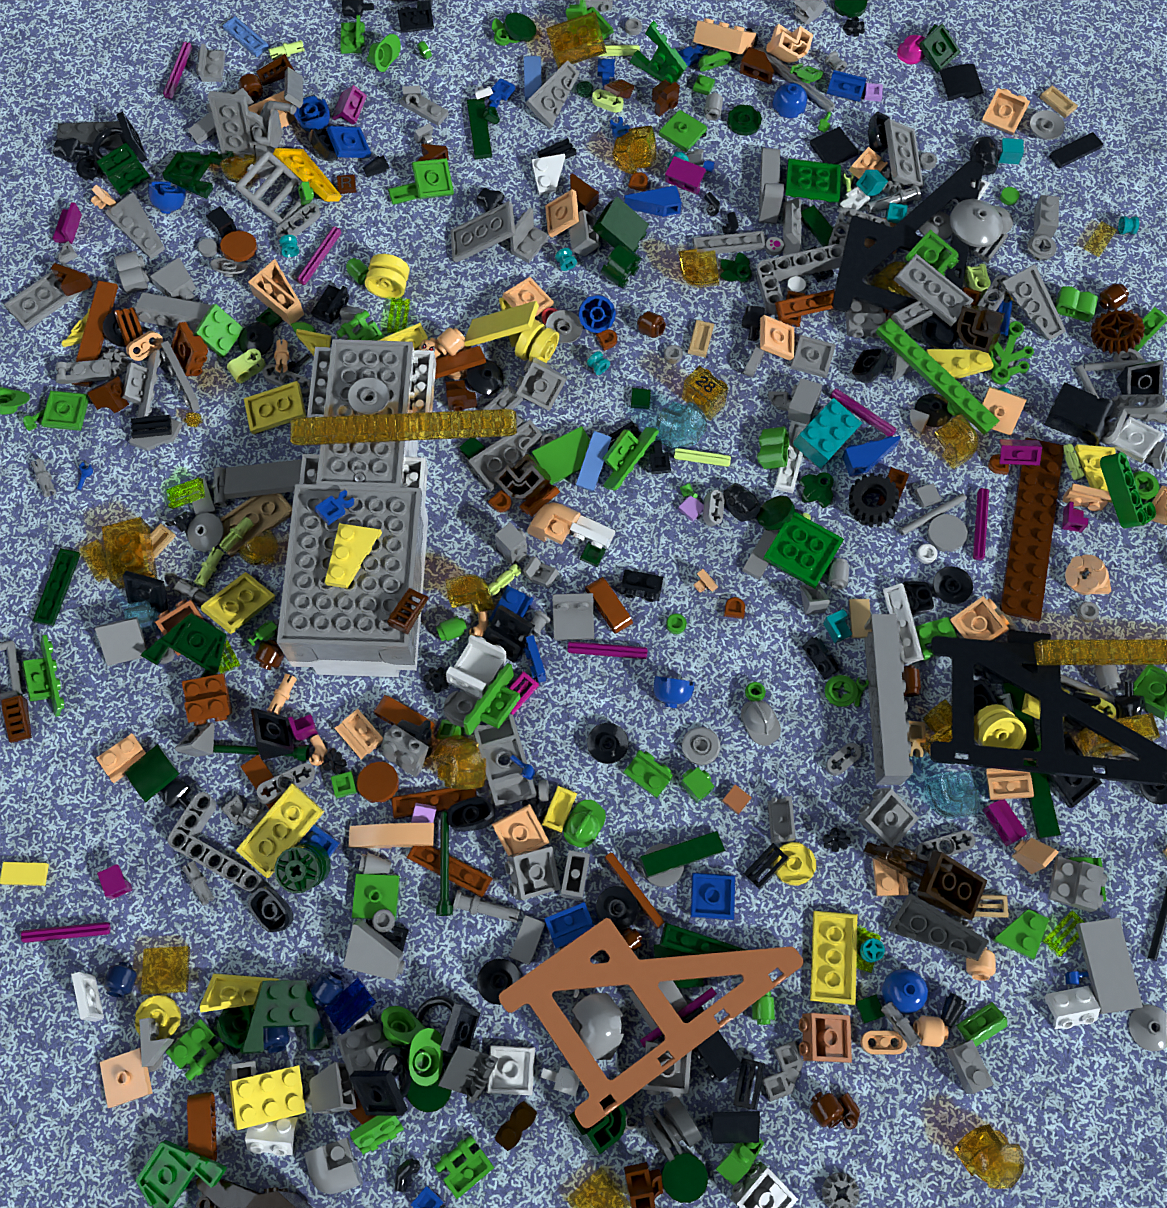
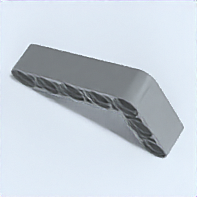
M762 148L758 222L777 224L784 192V184H779L780 149Z
M834 244L760 261L757 265L756 278L766 311L769 314L776 315V306L771 302L783 301L778 281L787 280L794 276L801 277L814 274L815 272L819 273L839 268L844 247Z
M200 792L196 794L169 834V846L253 894L258 888L264 886V880L260 875L197 839L215 811L216 801L208 793ZM208 799V805L205 808H201L202 801ZM192 818H196V824L192 827H189V821ZM184 836L182 845L177 846V839ZM202 847L201 854L194 856L195 849ZM220 857V863L213 867V859ZM234 867H238V874L235 877H230V871ZM256 877V885L249 888V880Z

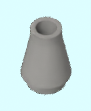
M370 853L367 855L362 854L359 871L364 872V874H389L391 861Z

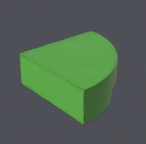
M295 322L291 324L295 334L297 329L316 333L315 328L308 323Z

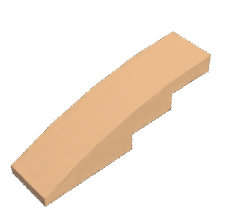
M434 823L370 824L350 826L348 848L433 846Z

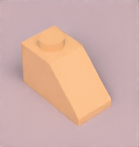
M1030 838L1026 841L1022 839L1015 845L1013 849L1016 852L1012 857L1030 874L1046 868L1059 852L1036 839Z

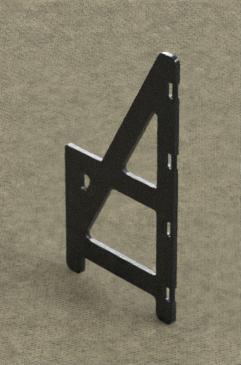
M973 161L965 163L894 227L859 216H852L837 277L832 307L838 311L848 312L851 308L852 300L855 299L898 312L918 301L865 284L862 280L896 249L900 248L911 251L923 238L918 236L916 231L952 199H956L958 203L967 199H978L983 166ZM971 181L976 182L975 188L970 187ZM953 232L950 246L958 252L959 257L957 258V264L952 269L947 268L945 277L962 290L970 245L962 242ZM865 239H872L875 241V244L867 248L864 245ZM954 270L960 271L959 278L953 276ZM936 314L923 320L934 324V339L937 342L943 344L951 343L954 336L955 323L950 326Z
M944 636L932 638L931 653L935 656L949 657L951 659V742L934 741L931 743L930 759L933 762L1167 786V780H1163V774L1167 775V749L1062 690L1059 648ZM1022 664L1037 666L1038 673L1033 674L1023 668ZM974 665L984 668L1039 701L1041 751L981 746L974 743ZM1066 716L1133 754L1139 761L1069 755L1065 753L1063 717ZM956 753L968 754V759L955 758ZM1024 760L1036 761V767L1023 765ZM1093 767L1105 768V774L1093 773Z

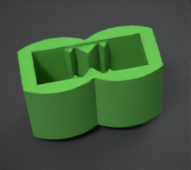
M1062 286L1057 295L1055 308L1060 315L1089 322L1094 316L1098 297L1091 292H1080L1072 286Z
M785 427L763 429L759 436L761 448L760 452L757 453L758 463L764 469L786 467L788 462L789 432Z

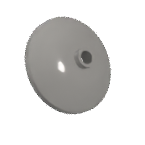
M979 199L963 200L951 212L950 225L954 234L962 242L970 246H990L1002 234L1003 221L999 212L985 201Z

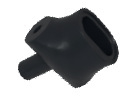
M342 0L343 16H352L356 19L357 15H360V18L362 17L363 11L374 10V3H364V0Z
M75 138L57 139L53 147V153L55 157H61L65 161L73 163L77 155L89 156V149L80 148L81 143Z
M485 187L479 193L476 202L488 212L504 204L502 202L505 196L500 191L490 190Z
M747 306L745 309V314L742 318V328L749 329V341L756 340L757 329L760 330V318L765 315L764 307Z
M1125 682V695L1116 696L1114 699L1118 719L1141 720L1145 699L1141 695H1134V682Z
M176 777L161 789L159 793L162 796V800L171 809L179 803L186 810L190 804L186 796L192 789L184 781Z

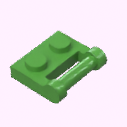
M949 617L915 626L924 658L922 661L930 660V657L935 656L931 653V649L928 650L925 647L931 644L933 637L957 638Z

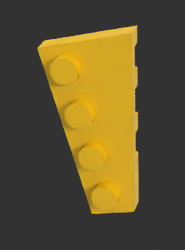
M275 148L273 155L303 182H309V186L325 202L340 201L342 195L304 149Z

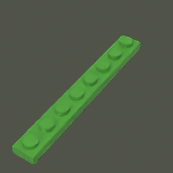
M891 318L876 330L875 333L982 434H987L998 424L999 419Z

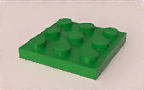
M789 158L785 195L794 198L801 197L810 200L839 202L841 165Z
M795 512L792 519L788 523L785 522L783 524V527L764 555L763 560L815 589L844 539Z

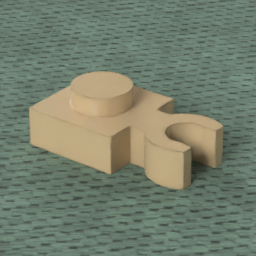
M909 721V732L907 733V740L911 742L909 757H913V750L916 752V758L923 757L924 752L920 743H926L925 722Z

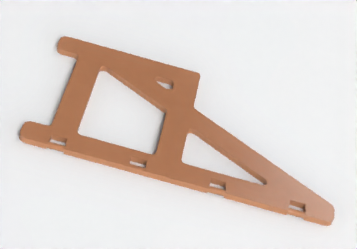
M605 918L502 991L499 995V1001L508 1013L515 1012L525 1004L530 1005L589 1094L588 1099L576 1107L575 1117L583 1128H590L801 968L804 962L794 947L640 960L609 918ZM600 950L605 951L609 957L607 963L593 964L590 961V958ZM778 968L782 975L772 981L768 974ZM732 975H741L743 978L741 984L689 1023H684L658 987L659 982ZM628 985L660 1029L665 1040L616 1078L609 1080L553 999V992ZM724 1009L728 1016L717 1023L714 1015ZM668 1051L672 1058L661 1066L657 1058ZM608 1095H611L615 1101L603 1110L599 1102Z

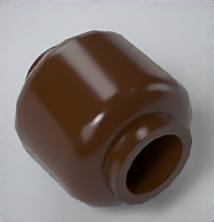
M245 74L239 79V89L244 88L253 101L258 100L263 95V86L258 76Z
M1113 283L1100 293L1099 304L1105 310L1108 308L1111 311H1115L1116 308L1118 309L1128 301L1129 292L1123 284Z
M651 311L645 312L637 321L639 332L648 337L656 338L665 331L666 323L663 316Z
M271 639L262 641L255 655V659L260 662L259 667L271 670L272 667H280L284 658V653L277 642Z
M819 1092L812 1097L811 1101L813 1104L810 1106L809 1111L821 1127L832 1129L844 1119L842 1116L844 1108L832 1093L823 1094Z

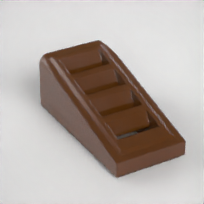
M284 54L257 70L256 73L263 86L285 78L287 67L292 70L294 68Z
M618 79L606 84L604 90L618 97L628 99L631 97L634 85L623 79Z
M409 588L387 620L388 625L408 635L429 597ZM410 597H416L420 599V602L417 603L411 600ZM409 603L415 606L416 608H409L406 606V604ZM405 610V611L411 613V615L408 616V615L402 613V611ZM401 617L406 619L407 621L404 623L398 620V618Z
M20 695L1 700L9 742L14 743L32 738L27 699ZM16 713H20V714H21V715L12 717V714H16ZM22 721V724L13 726V723ZM24 729V732L14 734V731Z

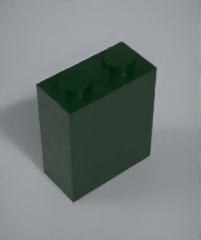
M616 196L608 202L592 230L614 249L623 243L636 252L639 248V241L647 234L646 229L649 224Z

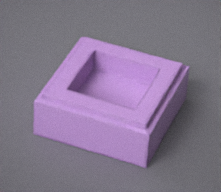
M865 83L864 100L881 102L883 84Z
M690 496L679 506L678 510L693 522L703 512L704 504L697 498Z
M415 803L411 823H433L436 806Z

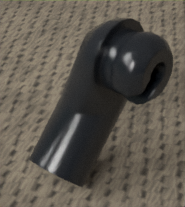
M409 1158L397 1168L394 1191L406 1192L407 1177L413 1172L417 1173L420 1170V1162L417 1159Z

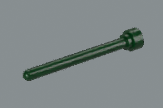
M214 744L213 753L260 755L257 746ZM299 744L294 747L292 754L283 756H290L298 761L307 762L309 758V745Z
M443 811L440 822V901H438V906H436V916H452L453 906L451 901H449V822L447 811Z

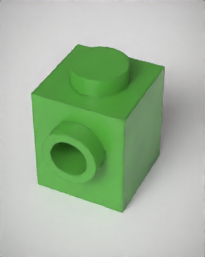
M699 767L694 771L691 768L682 775L684 779H682L681 785L696 803L712 792L715 787L710 781V775L705 770L701 771Z

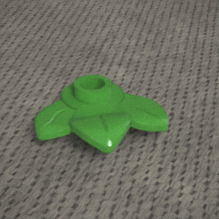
M494 19L492 30L495 33L494 40L497 44L505 46L509 43L520 42L511 38L506 33L505 26H503L499 19Z

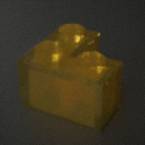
M944 699L922 719L935 733L922 746L929 754L932 742H951V705Z

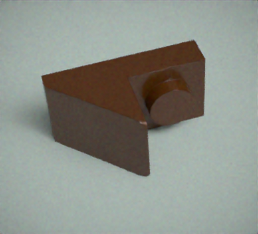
M421 144L423 156L417 161L445 158L449 160L448 148L446 146Z
M56 263L51 267L55 278L61 282L60 287L66 296L90 289L93 286L90 278L85 273Z

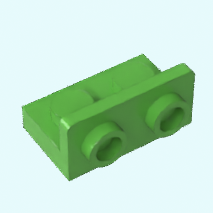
M360 15L356 16V22L341 23V54L362 53V46H365V38L362 33H365V24L361 22Z
M639 750L623 774L657 799L672 780L673 775L666 765H659L655 762V758L647 751L643 753Z

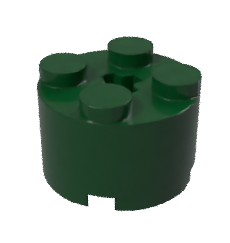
M623 243L619 244L607 258L609 261L607 266L603 265L601 274L623 289L629 282L627 278L630 275L635 276L640 268L638 265L642 258Z

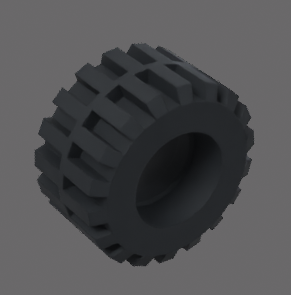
M870 473V477H867L865 474L862 476V480L857 479L855 485L852 484L851 492H849V508L851 515H854L856 521L860 519L861 524L864 526L868 523L869 527H873V524H877V527L882 526V522L887 524L890 518H894L895 512L898 510L899 490L896 488L894 481L890 483L891 478L888 476L883 478V474L874 476V473ZM877 493L884 497L885 503L879 507H869L863 503L862 499L867 494Z

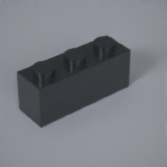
M701 1006L682 1021L689 1023L705 1010ZM719 1030L692 1050L699 1061L703 1059L707 1067L705 1070L712 1080L716 1078L718 1082L742 1066Z

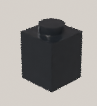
M221 206L206 215L210 227L221 239L225 235L237 230L233 219Z

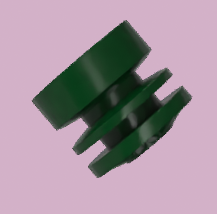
M303 842L283 851L275 864V877L278 884L284 890L291 893H303L323 883L328 877L331 869L330 857L321 845L314 842Z

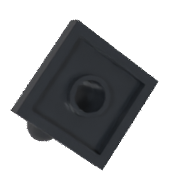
M123 111L116 114L121 128L111 127L103 130L96 136L92 145L93 155L99 160L104 157L100 153V145L103 140L111 135L118 134L123 144L127 143L141 162L148 160L138 132Z
M444 996L432 997L421 1004L415 1014V1018L421 1023L426 1012L434 1006L442 1005L451 1011L450 1018L445 1026V1034L440 1050L454 1053L457 1045L470 1049L480 1012L456 1004L452 999Z
M393 1045L385 1048L379 1055L374 1070H357L349 1076L366 1115L403 1116L408 1110L403 1099L410 1089L412 1078L407 1068L408 1054L402 1047ZM392 1055L398 1056L403 1066V1081L400 1089L391 1070H384L386 1061Z

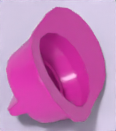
M922 35L908 36L897 49L898 58L907 64H917L925 55L918 44L925 37Z

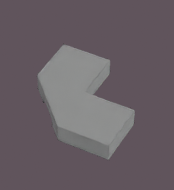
M171 419L172 435L135 439L131 437L129 443L132 446L150 451L161 444L173 442L182 427V423Z
M795 1041L773 1049L782 1071L765 1077L762 1080L769 1102L792 1094L798 1074L803 1066V1060Z

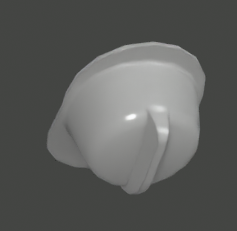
M763 700L745 703L741 709V718L752 740L759 745L768 746L779 739L781 727L771 706Z

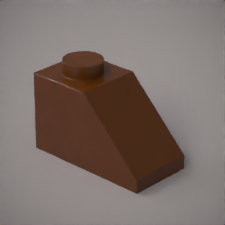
M748 47L741 60L739 73L771 85L774 70L765 52Z
M572 173L570 175V190L576 191L578 213L581 210L590 212L599 204V192Z

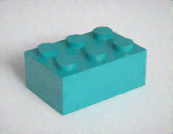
M833 398L797 436L792 444L821 469L860 427L862 422Z

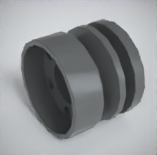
M677 1096L663 1104L666 1116L662 1117L657 1110L652 1111L657 1119L656 1123H653L649 1115L643 1118L648 1135L658 1151L669 1162L675 1159L670 1150L672 1146L681 1155L682 1149L679 1145L681 1140L688 1147H692L703 1139L694 1121Z

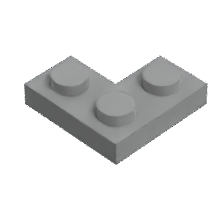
M509 385L483 408V413L509 434L523 425V420L512 411L523 401V397L517 395L516 390Z

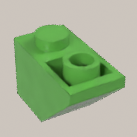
M759 1138V1142L733 1143L723 1156L716 1170L734 1186L749 1171L765 1142Z

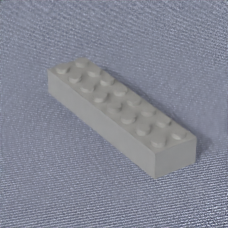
M871 614L864 627L865 630H872V632H868L864 642L867 679L869 681L868 692L876 785H901L913 773V763L909 761L911 742L907 740L909 721L905 717L908 705L907 700H904L903 694L906 690L905 680H902L904 662L900 660L902 641L898 638L901 626L900 621H897L896 614Z

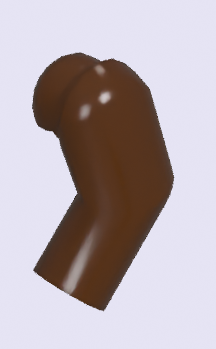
M847 1092L839 1100L846 1108L843 1125L846 1129L851 1130L858 1124L860 1109Z

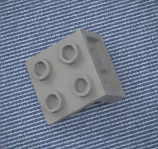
M530 207L521 214L518 223L515 225V235L510 237L511 254L527 263L532 261L549 239V234L534 227L533 209Z
M593 593L553 594L554 640L594 639Z

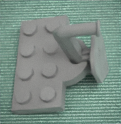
M209 91L208 94L221 153L227 154L226 151H233L234 156L256 159L255 145L278 148L282 137L278 110L295 114L297 109L293 104L269 101L264 104L260 115L248 110L245 95Z

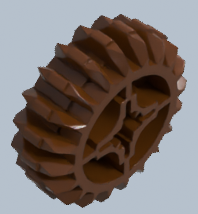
M1116 308L1113 312L1108 310L1107 314L1101 313L1100 318H1096L1095 323H1092L1091 326L1093 345H1096L1097 349L1102 348L1103 353L1109 351L1110 355L1113 352H1117L1119 355L1121 351L1127 353L1129 348L1134 350L1135 345H1139L1141 339H1143L1145 331L1143 320L1139 318L1138 313L1133 314L1132 309L1126 312L1125 308L1121 311H1118Z

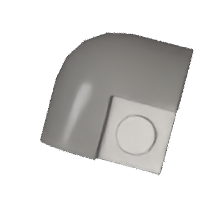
M608 993L590 994L581 999L571 1010L575 1015L571 1025L594 1059L611 1060L624 1035L621 1033L622 1024L620 1019L623 1014Z
M348 1137L304 1153L310 1179L320 1192L329 1195L336 1194L363 1184L357 1160L354 1161Z

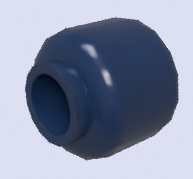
M126 962L112 965L109 967L103 982V987L107 990L106 993L116 998H123L124 995H128L132 992L137 973L132 969V965Z
M332 971L321 973L311 988V994L314 997L313 1001L322 1007L335 1005L345 988L342 982L343 978Z
M288 1027L263 1028L264 1050L272 1054L283 1051L290 1042Z

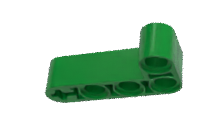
M1120 452L1102 457L1100 460L1101 470L1121 527L1127 529L1142 526L1153 520L1156 516L1155 506L1151 502L1142 503L1125 453Z

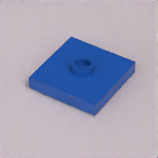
M328 126L326 131L337 157H371L372 153L361 127Z
M692 873L690 918L734 920L735 876Z

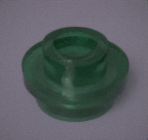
M582 81L577 84L576 92L580 97H589L593 93V85L590 82Z

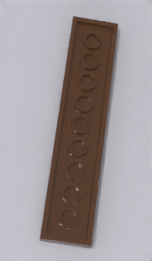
M1028 437L1025 438V440H1037ZM1039 440L1042 445L1040 465H1020L1000 609L1006 615L1037 622L1041 620L1064 451V445Z

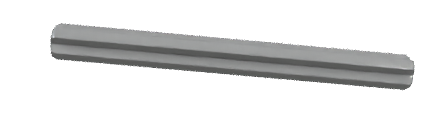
M759 47L757 49L765 52L774 71L787 81L801 85L806 91L807 96L824 110L831 112L835 108V104L809 83L801 81V77H798L796 73L791 74V69L769 54L764 48Z

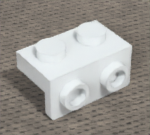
M582 515L577 523H572L570 528L573 537L581 541L587 539L591 541V545L602 549V547L608 549L616 533L615 530Z
M1089 986L1049 993L1045 996L1046 1003L1054 1016L1053 1026L1055 1029H1069L1080 1024L1088 1025L1098 1019L1100 1006Z
M287 1117L248 1127L245 1137L247 1150L255 1154L265 1152L273 1153L277 1156L293 1155V1142L298 1127V1117Z

